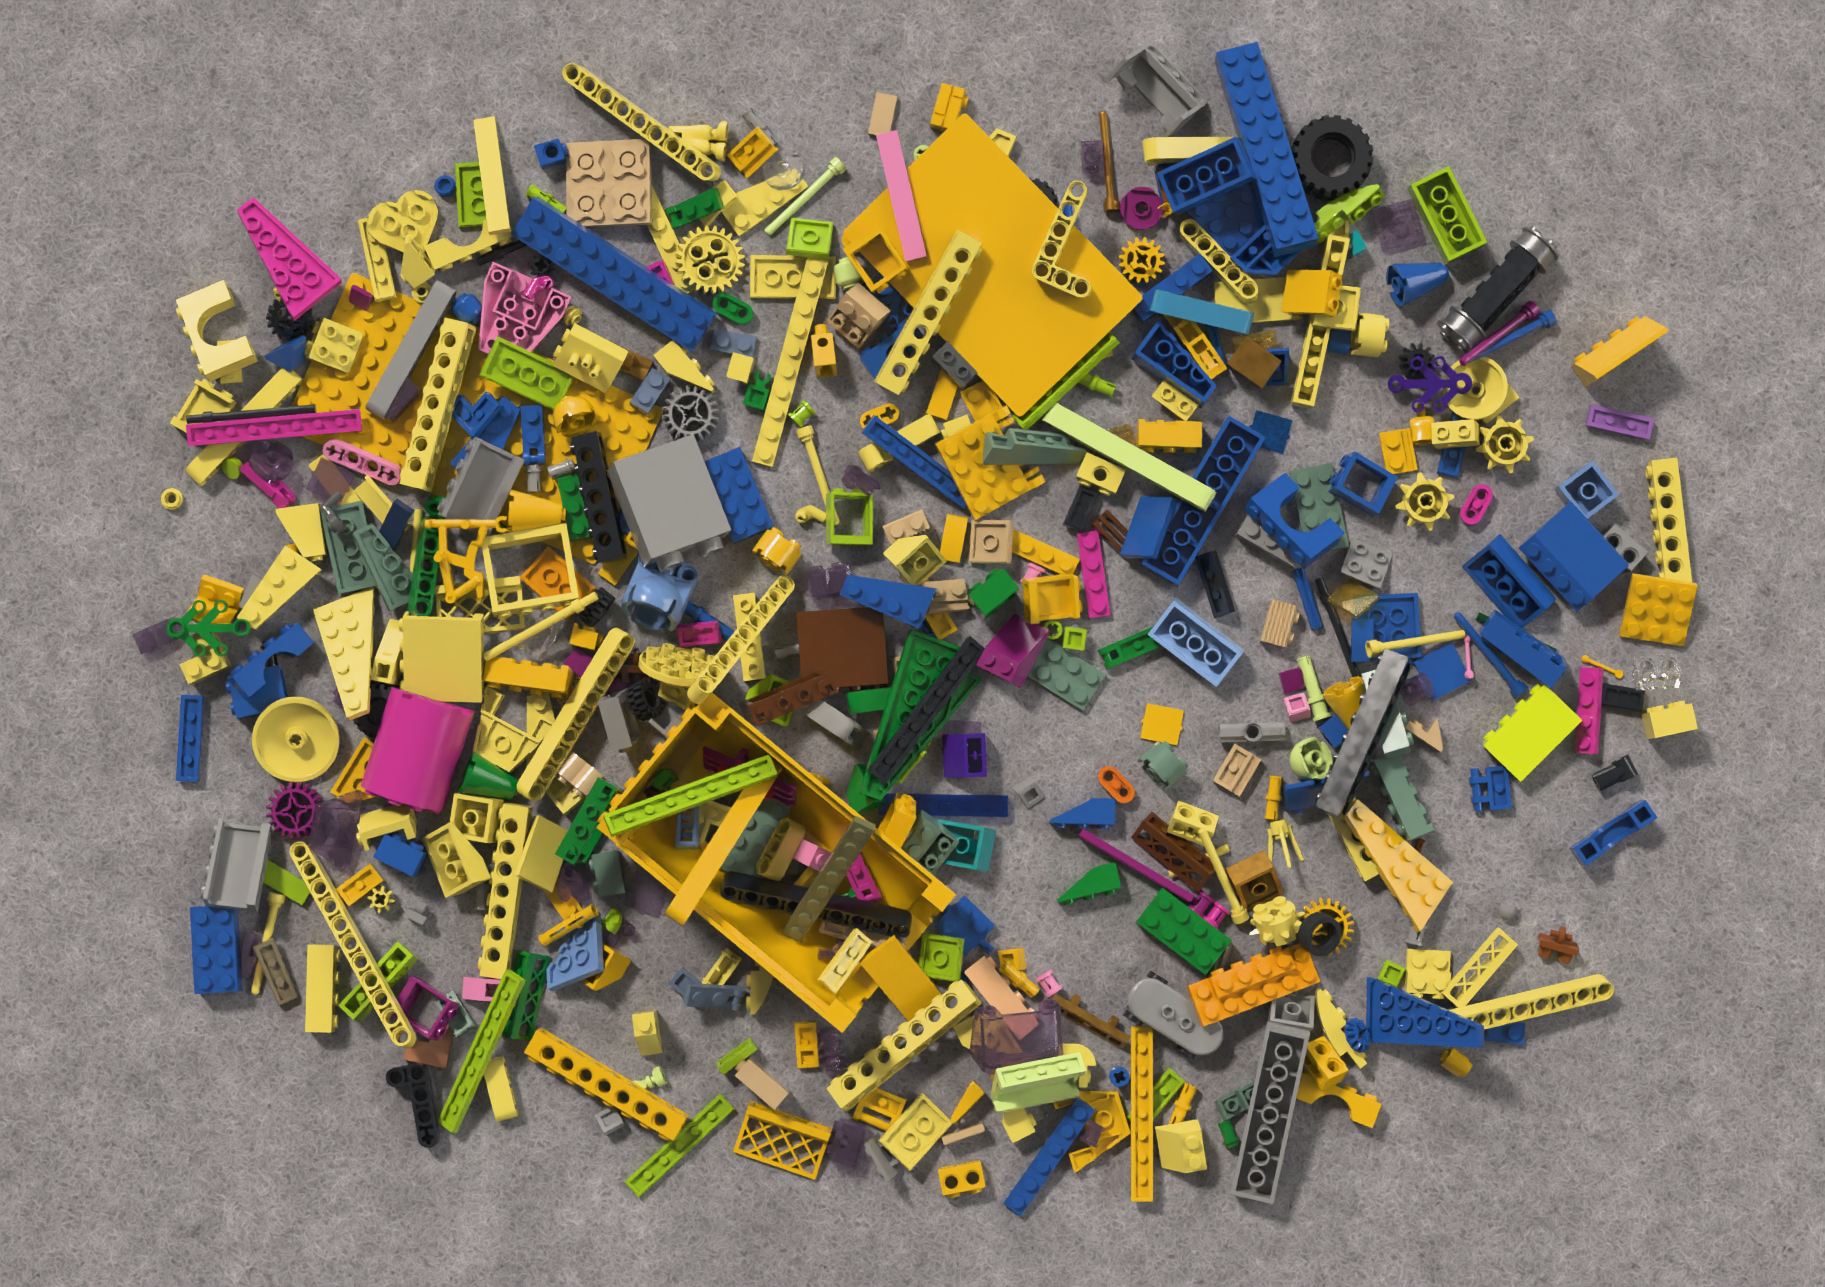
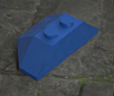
M1264 225L1230 259L1246 274L1276 276L1301 251L1274 257Z

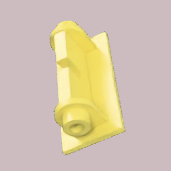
M1166 380L1162 381L1151 396L1184 421L1189 419L1198 406L1197 403Z
M726 947L707 976L703 977L702 984L725 985L742 961V958Z

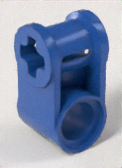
M1331 329L1326 351L1347 355L1350 348L1352 331Z

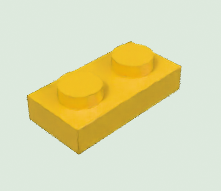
M370 863L336 890L345 903L351 906L382 883L384 879L373 864Z

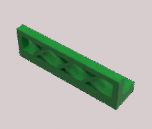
M517 949L513 972L526 981L502 1032V1036L531 1041L550 956ZM535 959H542L541 968L535 971ZM535 980L537 983L536 990L531 993L529 986ZM530 1001L532 1004L531 1011L526 1014V1012L524 1011L525 1005ZM526 1023V1035H519L520 1026Z

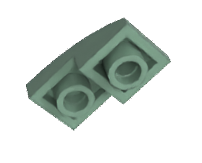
M1255 1081L1214 1101L1223 1121L1249 1109Z

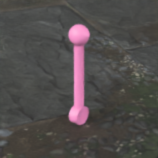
M1466 635L1463 638L1467 667L1464 676L1466 679H1471L1474 677L1470 662L1469 643L1471 638Z

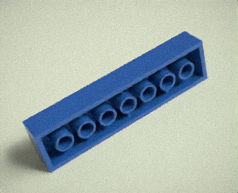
M1228 415L1192 476L1193 479L1213 489L1216 492L1215 497L1206 512L1179 498L1157 559H1143L1140 564L1141 567L1175 587L1179 586L1266 438L1265 436Z

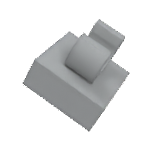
M418 901L415 909L407 908L403 916L421 925H426L429 917L423 913L428 904Z

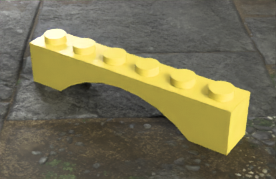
M974 1014L957 1023L953 1028L962 1046L973 1050L986 1060L976 1021L981 1017L978 1018ZM1024 1108L1004 1112L1002 1124L1012 1143L1036 1132L1034 1126L1037 1123L1032 1113L1027 1115Z

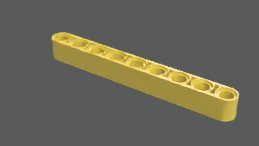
M574 63L567 64L564 67L562 75L568 83L697 177L709 182L717 181L720 178L721 169L718 164L590 71ZM577 69L578 76L572 79V71ZM591 81H594L595 87L592 91H589L588 85ZM610 93L612 99L606 104L605 96ZM627 105L628 113L623 116L621 113L622 107ZM644 117L645 125L640 128L638 121ZM660 129L662 136L659 140H656L655 133ZM677 141L679 148L676 152H673L672 144ZM694 154L696 157L695 163L690 165L688 161L689 156ZM708 166H711L713 169L710 177H707L705 174Z
M782 575L777 578L691 685L687 695L693 703L702 704L794 590L795 584L790 577Z
M613 628L609 631L519 779L517 791L533 802L539 801L544 796L596 710L598 701L603 698L633 649L635 640L632 635L619 628Z
M1596 974L1449 1011L1484 1025L1485 1030L1604 1001L1612 997L1614 987L1603 975ZM1584 989L1581 994L1577 995L1580 990ZM1563 994L1562 998L1557 1000V998ZM1542 999V1002L1536 1005L1537 1002ZM1522 1004L1518 1010H1515L1518 1005ZM1501 1009L1500 1013L1495 1015V1013ZM1481 1014L1478 1019L1474 1020L1477 1015Z

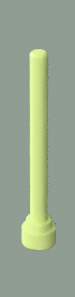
M834 157L829 162V169L765 229L769 236L834 175H842L847 170L837 157Z

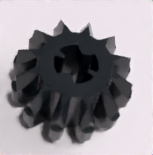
M1411 343L1410 350L1405 347L1402 350L1405 355L1399 356L1400 360L1405 361L1399 364V368H1407L1403 372L1404 375L1412 372L1411 379H1414L1416 374H1418L1420 379L1424 378V375L1419 370H1414L1411 367L1413 356L1422 357L1428 367H1433L1432 362L1429 360L1434 359L1435 355L1427 354L1431 350L1430 347L1422 350L1423 343H1420L1417 348L1414 343Z

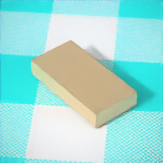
M876 92L868 135L876 136L891 132L897 96Z
M980 1122L942 1135L941 1138L943 1144L948 1145L983 1133L985 1129L983 1123Z

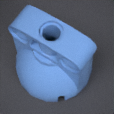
M639 555L638 563L621 600L622 612L625 616H631V620L635 624L656 632L673 631L680 623L692 592L697 586V570L693 566L683 563L673 569L660 572L657 563L644 567ZM684 577H690V578H692V580L687 581V580H684L683 578H684Z

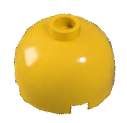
M566 396L562 398L553 411L554 426L557 433L561 432L563 436H574L585 432L584 427L589 424L592 427L597 421V414L592 404L579 396Z

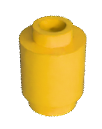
M1453 1047L1449 1050L1446 1048L1439 1057L1441 1060L1440 1065L1456 1077L1464 1078L1473 1066L1469 1062L1470 1059Z

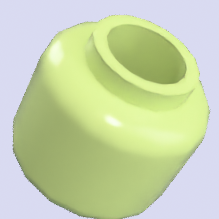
M848 257L839 259V263L834 266L836 283L839 287H843V290H850L857 283L863 281V278Z

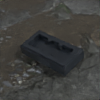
M1080 485L1063 525L1083 533L1100 493Z
M1603 683L1601 705L1642 712L1645 690Z

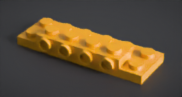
M1300 943L1285 949L1278 946L1270 949V954L1263 957L1262 953L1249 957L1251 962L1246 964L1243 961L1236 962L1230 965V970L1225 972L1223 968L1211 972L1212 977L1186 986L1201 1027L1319 983L1320 979L1309 951L1304 949Z

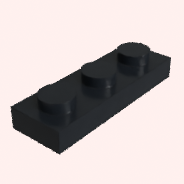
M1216 550L1196 556L1195 559L1214 618L1235 612Z

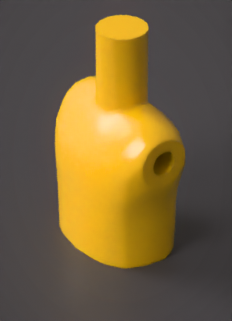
M1417 404V409H1421L1422 404ZM1425 407L1422 412L1417 413V417L1410 420L1412 443L1414 445L1432 444L1431 423H1434V418L1426 416Z

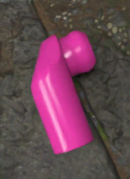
M548 276L533 278L523 296L533 300L538 291L548 290L553 286V279Z

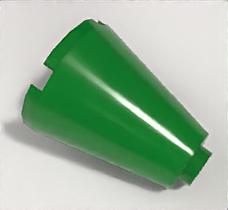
M473 752L462 776L464 782L463 784L460 783L458 792L511 800L513 797L517 798L519 794L517 791L518 779L483 756Z

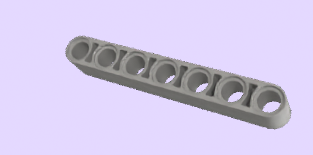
M438 280L435 282L369 398L366 410L384 420L389 416L451 306L457 290Z

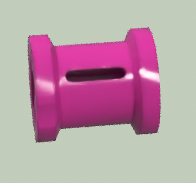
M1215 901L1214 907L1203 919L1216 929H1219V924L1226 915H1230V912Z

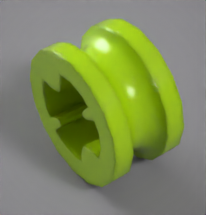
M1051 620L1043 628L1049 630L1047 628L1048 625L1051 624L1052 627L1053 624L1057 625L1056 631L1058 634L1056 636L1054 634L1052 636L1048 635L1047 637L1050 640H1055L1061 636L1063 629L1059 622Z

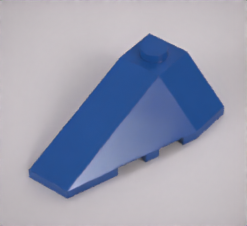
M1369 771L1365 772L1363 778L1369 775ZM1325 778L1317 781L1312 780L1283 785L1282 792L1286 811H1291L1292 815L1305 813L1304 808L1315 805L1318 793L1322 792L1325 786Z

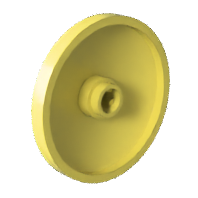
M287 697L267 706L257 718L252 732V747L260 765L274 777L290 782L308 781L323 774L334 762L340 744L339 729L332 714L323 705L304 697Z

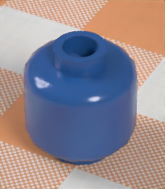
M463 293L452 303L454 305L452 312L459 321L471 322L475 325L481 320L482 304L474 294L467 295Z

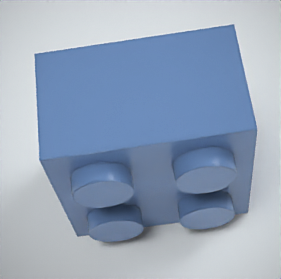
M1594 461L1585 465L1554 489L1566 505L1571 501L1587 519L1619 496Z

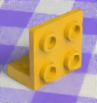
M204 574L200 580L199 592L195 601H204L207 608L205 612L198 613L192 621L198 623L214 607V603L217 600H224L228 604V610L220 613L210 624L232 623L241 608L239 604L244 594V588ZM220 602L217 607L221 611L225 606L224 603ZM197 603L196 609L198 611L202 610V603Z

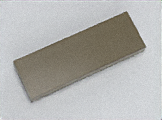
M274 938L253 946L278 1006L299 998Z

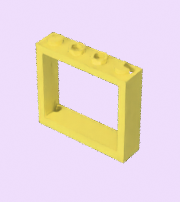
M566 523L486 536L482 551L494 617H505L506 619L511 617V614L516 613L529 615L534 610L541 609L542 612L554 610V607L558 606L566 608L571 605L572 601L579 598ZM562 538L571 593L498 605L489 550Z

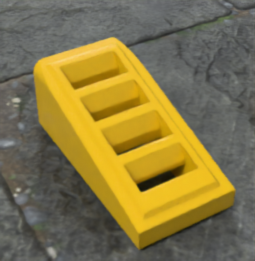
M974 1080L970 1082L951 1116L953 1123H956L985 1093Z

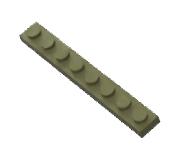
M855 816L787 921L782 931L783 935L800 942L804 940L875 831L876 824Z

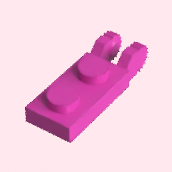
M253 458L240 468V471L273 499V504L278 506V508H287L288 504L295 502V494L257 458Z

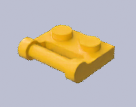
M876 1088L859 1101L852 1120L857 1122L860 1120L887 1131L900 1117L907 1100L883 1089ZM864 1106L891 1117L890 1123L862 1112Z

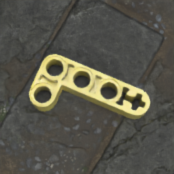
M931 414L925 415L897 431L917 447L941 433ZM875 443L857 452L868 473L873 472L877 467L880 468L893 461L894 458Z

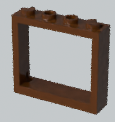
M817 670L742 701L739 705L745 720L751 725L759 726L836 694L838 691L830 672Z

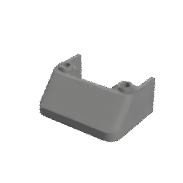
M1146 43L1125 56L1104 79L1108 83L1112 79L1117 78L1118 82L1124 87L1135 85L1163 114L1160 122L1161 127L1166 133L1162 137H1171L1177 133L1207 104L1204 95L1152 43Z

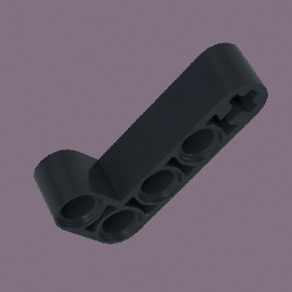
M413 1063L390 1069L386 1073V1082L390 1086L400 1087L409 1085L419 1144L425 1148L435 1146L440 1140V1131L428 1067L422 1063ZM415 1067H420L423 1070V1077L421 1079L414 1077L413 1070ZM394 1071H398L402 1075V1080L399 1083L392 1080V1073ZM419 1088L427 1092L425 1100H420L417 1097ZM422 1110L429 1111L431 1118L428 1122L421 1119L420 1114ZM433 1125V1127L428 1128L429 1134L434 1135L431 1143H429V1140L424 1139L428 1132L427 1128L422 1129V1126Z

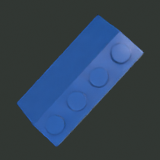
M1501 534L1462 565L1464 570L1504 616L1521 628L1544 612L1557 599Z

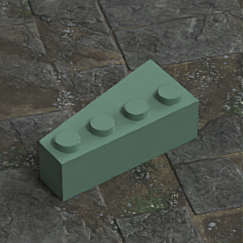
M1383 755L1371 760L1373 764L1370 766L1371 772L1375 778H1379L1381 783L1378 786L1383 798L1387 797L1390 804L1387 806L1388 812L1392 818L1395 817L1398 825L1395 828L1398 835L1404 837L1405 840H1412L1433 831L1432 823H1426L1427 812L1424 806L1416 801L1418 793L1413 783L1408 782L1410 777L1401 756L1387 759Z

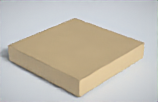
M971 520L969 563L1011 564L1014 521Z

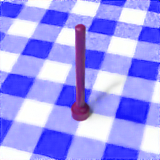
M1533 301L1525 303L1517 316L1460 358V364L1462 366L1467 365L1524 320H1533L1540 314L1538 306Z

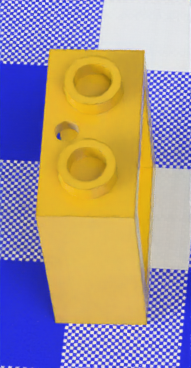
M876 225L843 248V251L873 293L876 291L881 293L889 287L887 283L893 279L898 281L907 275L905 271L909 269L880 225ZM878 237H881L900 267L874 284L854 254Z
M896 792L878 827L881 833L900 848L916 820V801L910 795H901Z

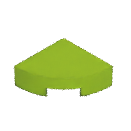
M615 906L601 922L614 935H616L622 923V913Z

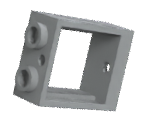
M628 689L608 693L598 701L611 751L619 750V753L632 750V747L636 746L637 742L642 738L637 717L633 715V710L630 711L629 707L631 705L627 704L629 699L626 697Z

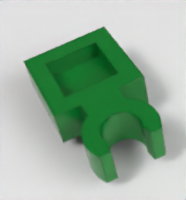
M757 370L754 375L756 384L748 385L743 405L764 411L770 392L769 389L764 387L769 384L771 375L767 374V378L761 381L759 379L760 371Z
M665 768L655 774V780L651 784L661 791L665 788L670 790L671 784L675 781L677 782L679 778L672 769Z

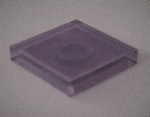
M1413 199L1371 210L1382 252L1424 240Z

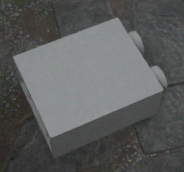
M694 434L612 463L607 473L644 567L657 563L660 572L683 564L684 560L681 555L683 553L697 549L700 558L724 549L721 540L729 534L731 528Z

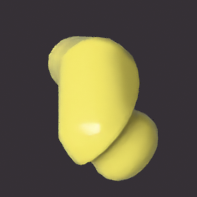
M813 505L799 509L795 515V519L799 523H804L813 518L824 523L826 519V513Z

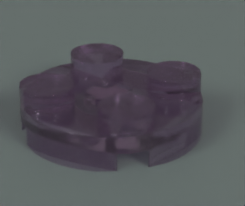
M262 441L253 449L249 465L258 476L271 484L284 480L290 475L294 466V458L292 452L284 444ZM267 458L270 460L275 459V464H271Z

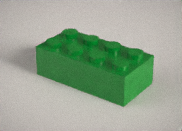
M995 568L986 576L983 584L978 582L969 589L967 602L980 618L985 621L1016 596L1019 587L1004 568L1001 570Z
M1164 888L1159 890L1136 921L1138 925L1204 975L1208 973L1232 941Z

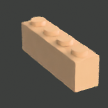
M983 955L967 968L964 973L991 1007L997 1010L1004 1023L1019 1040L1039 1024L1036 1021L1039 1016L1031 1007L1027 1010L1023 1005L1025 1001L1018 990L1015 992L1009 987L1012 984L1005 975H999L995 970L998 965L991 957L986 958Z

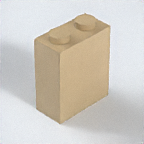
M752 1057L748 1060L743 1059L735 1068L738 1071L735 1076L774 1110L790 1092L787 1087Z

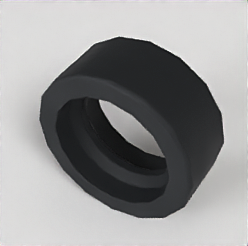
M1316 912L1306 917L1298 931V941L1301 946L1316 956H1325L1334 951L1340 943L1342 936L1338 921L1321 912ZM1327 923L1328 932L1325 939L1318 945H1312L1311 937L1313 931L1320 924Z

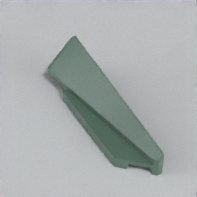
M1009 428L1006 436L986 432L983 464H1073L1082 461L1087 453V449L1072 445L1070 443L1071 438L1066 434Z

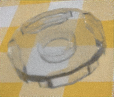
M789 150L779 151L764 163L762 171L764 179L771 188L776 190H788L795 187L802 181L805 175L804 163L796 152Z

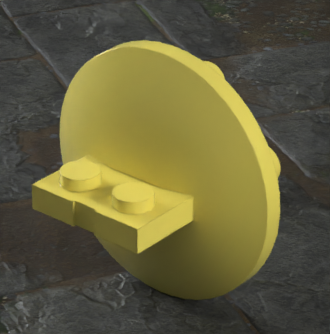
M663 643L662 647H647L646 651L641 653L638 665L645 674L660 681L658 696L675 703L685 710L688 708L692 710L695 707V703L688 698L687 691L715 655L706 654L702 648L688 649Z

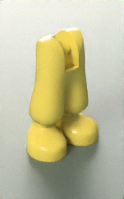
M720 122L717 129H713L709 125L668 127L676 135H682L683 140L705 156L713 154L718 161L725 162L727 144L722 142L728 141V122ZM710 140H717V141H721V142L714 144V143H710L709 141H710ZM677 141L672 144V150H678L679 144Z

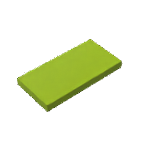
M498 336L479 376L551 410H554L561 399L566 396L574 378L570 374L554 367L553 362Z

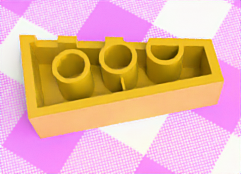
M497 656L485 663L482 681L487 683L489 688L500 689L501 686L509 687V691L521 693L522 689L530 690V694L543 696L544 692L551 694V698L562 700L564 696L570 697L574 671L569 666L562 665L561 669H559L558 666L549 663H543L542 666H539L538 663L521 660V662H516V659Z

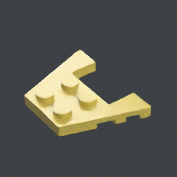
M486 686L473 752L512 773L541 745L554 722L540 715L531 734L525 733L495 716L505 695Z

